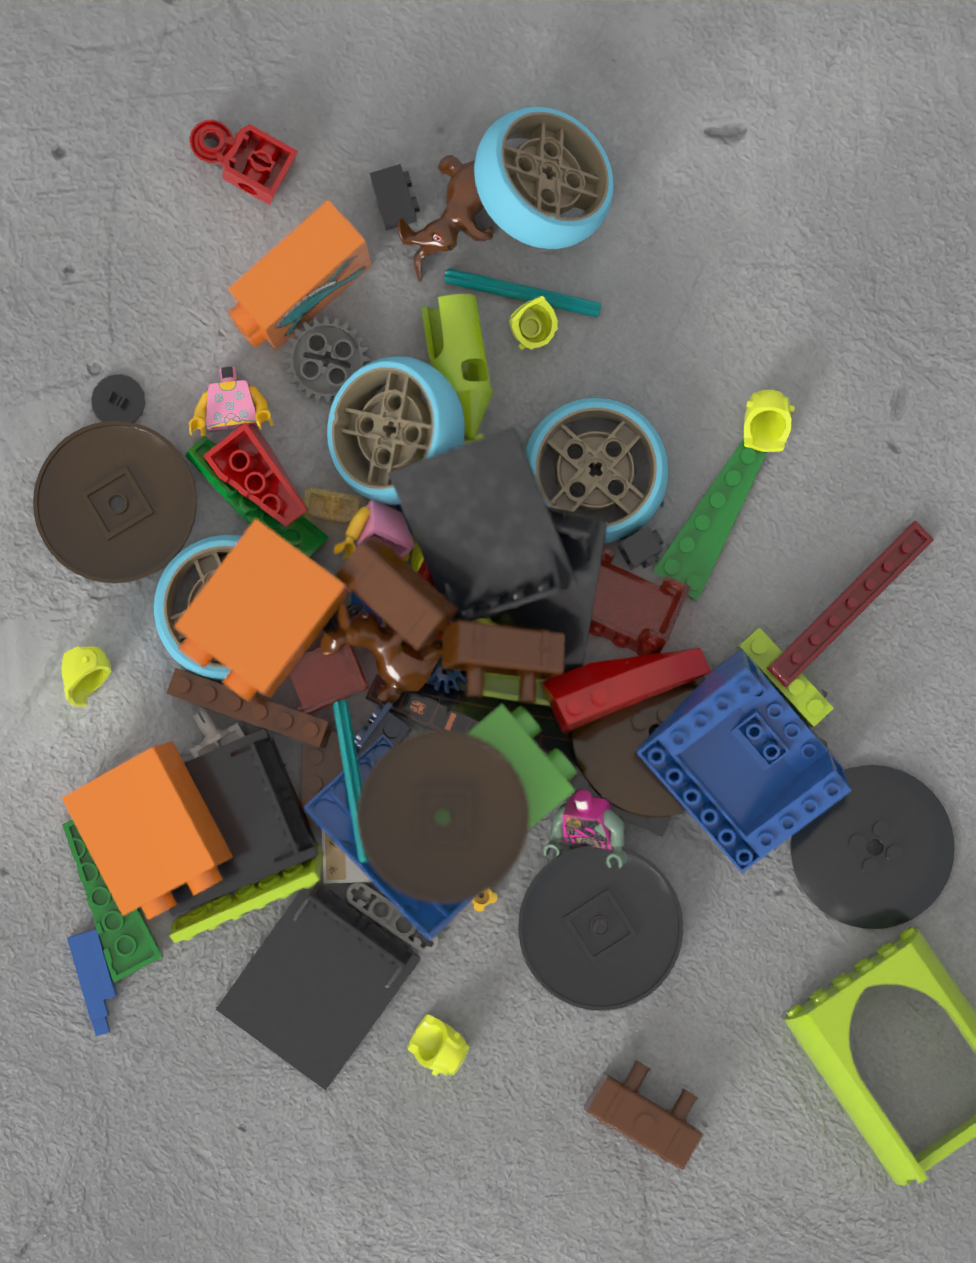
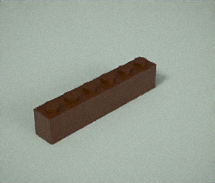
M177 668L174 670L166 693L324 749L334 724L255 695L250 701H247L227 685Z

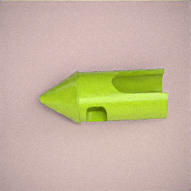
M472 294L438 297L439 308L421 306L430 366L438 370L455 390L464 415V437L467 440L475 439L494 394V390L491 387L477 297Z

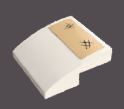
M322 830L324 883L373 882Z

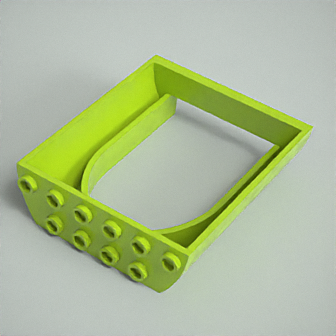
M913 926L903 930L899 934L900 939L893 944L887 942L876 950L878 954L871 959L865 957L854 965L855 970L848 975L844 972L831 981L833 985L826 990L820 988L809 996L810 1001L802 1006L796 1004L786 1012L788 1016L783 1019L894 1183L901 1186H908L914 1179L919 1183L926 1181L928 1177L924 1173L925 1171L976 1137L975 1114L913 1157L862 1082L853 1063L849 1045V1028L852 1012L859 996L866 987L881 984L903 985L917 989L930 996L946 1011L976 1054V1011L918 927L913 928Z

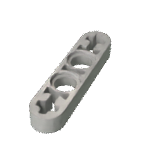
M355 882L348 887L346 892L348 902L423 953H430L437 948L439 943L438 934L432 939V942H434L432 946L427 944L425 947H422L420 945L422 940L415 935L414 940L409 938L416 928L413 924L408 932H400L396 927V922L399 918L405 916L387 897L364 882ZM360 887H363L365 889L363 894L369 899L372 894L377 896L371 902L369 910L363 907L367 904L365 900L360 898L358 901H355L353 899L355 895L352 892L353 888L358 890ZM385 902L389 906L387 916L378 917L374 913L376 903Z

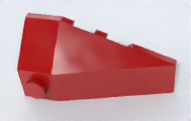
M244 423L203 455L220 479L233 486L239 493L248 497L286 527L309 511L272 448L255 425Z

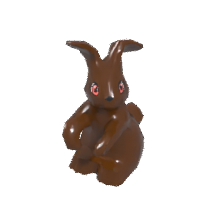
M447 155L441 159L437 168L441 174H446L451 179L447 185L446 209L439 219L430 222L418 232H414L404 219L400 218L398 220V235L402 244L420 246V249L414 255V268L420 282L422 281V259L430 254L452 251L457 247L459 232L463 231L474 241H486L493 238L494 229L492 227L482 231L474 221L475 216L484 208L475 183V160L462 164L453 155Z
M341 601L338 611L340 627L335 631L324 633L321 639V652L325 656L335 654L346 643L355 647L368 648L374 655L379 675L385 682L384 686L377 693L378 700L384 705L388 701L395 703L403 692L419 691L428 681L442 654L443 648H441V644L432 643L420 650H416L411 644L404 641L399 636V633L394 631L386 621L382 619L379 625L377 616L368 610H364L349 618L347 607L344 601Z

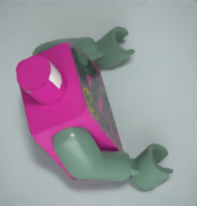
M579 790L570 796L568 803L561 805L553 818L550 836L553 837L544 848L545 856L549 854L550 847L556 850L555 858L558 857L563 851V844L560 842V838H563V841L566 843L590 845L611 850L614 848V852L607 857V865L610 868L613 867L616 863V858L619 861V868L625 865L628 856L622 850V846H625L624 821L612 810L609 801L603 798L591 797L590 792L587 790Z

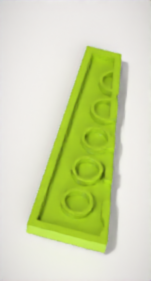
M318 844L315 846L318 852L316 857L265 877L256 883L241 887L233 895L227 893L173 920L169 936L174 943L182 940H191L200 932L207 929H216L221 923L230 919H239L246 912L255 908L262 909L269 902L278 898H287L294 891L303 887H312L320 879L324 855L323 850Z

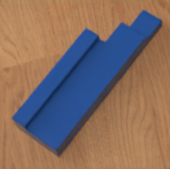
M94 929L68 937L67 940L90 1021H92L95 1035L99 1036L110 1032L106 1018L110 1014L105 999L116 997L118 992L110 974L100 936L97 930Z

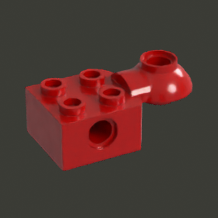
M204 120L192 129L189 137L190 147L194 155L202 161L222 165L223 180L268 205H271L298 153L294 148L251 124L240 129L234 138L230 129L222 122ZM214 139L217 141L218 146L210 148L204 141Z

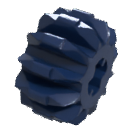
M441 654L428 679V683L436 682L434 686L436 691H439L444 685L446 694L450 693V686L453 685L455 690L459 691L461 690L459 681L467 684V677L465 676L467 671L453 670L452 674L448 672V675H444Z

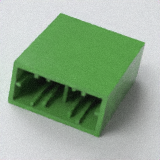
M502 704L467 734L477 737L496 748L508 759L518 773L529 805V830L575 791L568 781L577 772L557 748L547 756L540 750L532 738L540 733L541 729L522 706L509 713ZM446 809L438 810L435 813V821L439 825L449 824L451 821L450 812Z

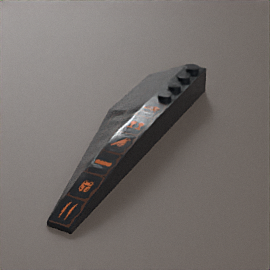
M376 674L365 699L385 706L377 698L378 690L385 684L379 674ZM424 684L419 691L403 692L399 699L392 703L390 711L433 731H456L465 734L470 732L502 704L509 713L522 706L541 729V732L532 738L540 750L547 756L557 748L576 770L577 774L568 781L575 790L571 795H574L579 790H587L590 792L591 797L602 798L589 785L578 767L572 746V730L565 733L562 732L550 707L490 697H467L466 691H456L451 688L450 693L446 694L444 687L436 691L434 689L435 685ZM610 804L612 810L620 818L663 837L672 816L659 818L638 816Z

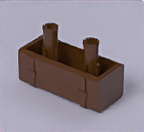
M378 536L361 541L336 574V577L347 586L348 590L352 593L354 592L398 632L403 640L410 643L416 650L432 644L458 611L442 593H439Z
M458 620L444 628L442 668L467 671L466 696L475 698L484 697V673L520 677L518 702L535 703L536 679L548 680L563 673L564 633L551 632L546 629L534 630L485 624L480 621Z
M635 1060L624 1082L622 1080L619 1082L603 1073L583 1107L585 1112L598 1119L603 1125H608L658 1155L666 1163L669 1162L683 1170L703 1136L699 1129L687 1123L688 1120H686L698 1097L683 1088L672 1110L668 1109L667 1111L639 1094L640 1091L638 1089L647 1073L651 1070L641 1062Z

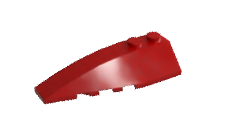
M701 648L592 662L541 682V686L562 732L565 733L711 674L712 671Z

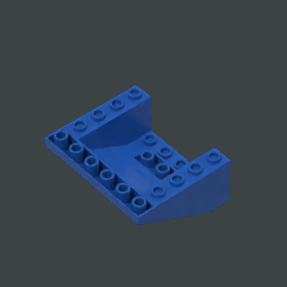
M742 648L720 664L636 749L637 754L741 873L852 791L843 766Z

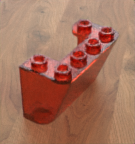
M603 548L602 555L605 557H602L589 633L595 637H604L612 641L619 648H628L637 652L638 656L661 653L691 587L668 576H665L660 586L611 564L616 553ZM669 586L675 587V588H677L679 591L673 590V589L670 588Z

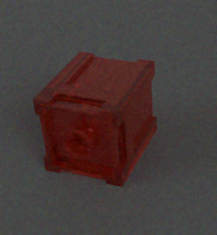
M347 643L343 644L335 654L325 656L321 652V647L305 653L290 672V677L302 704L301 707H298V710L309 714L333 705L335 701L345 700L370 689L353 646Z

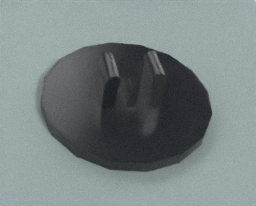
M122 374L110 375L102 379L94 388L91 398L92 409L97 418L102 422L126 421L134 423L142 415L145 406L144 392L139 383L131 377Z

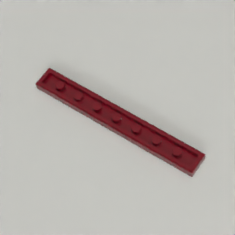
M916 520L912 522L767 669L785 688L788 687L934 539Z

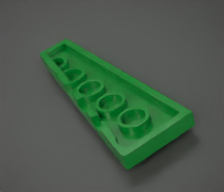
M203 436L187 451V459L249 526L257 519L309 559L328 540L329 537L303 515L286 527L248 497L239 493L233 486L220 479L203 456L216 446L206 436Z
M744 439L742 440L652 571L694 601L699 599L765 458L766 452L747 448L744 445Z
M72 819L62 825L73 859L77 865L80 881L85 889L89 909L91 908L95 920V927L104 948L103 952L112 980L115 983L163 957V954L139 908L124 916L122 915Z

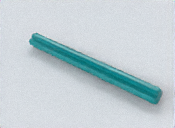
M447 268L444 276V282L447 284L528 302L543 296L552 308L587 316L599 317L602 305L597 301L452 268Z
M338 700L334 702L333 710L358 857L360 862H370L362 847L357 825L358 802L363 786L349 704L347 700Z

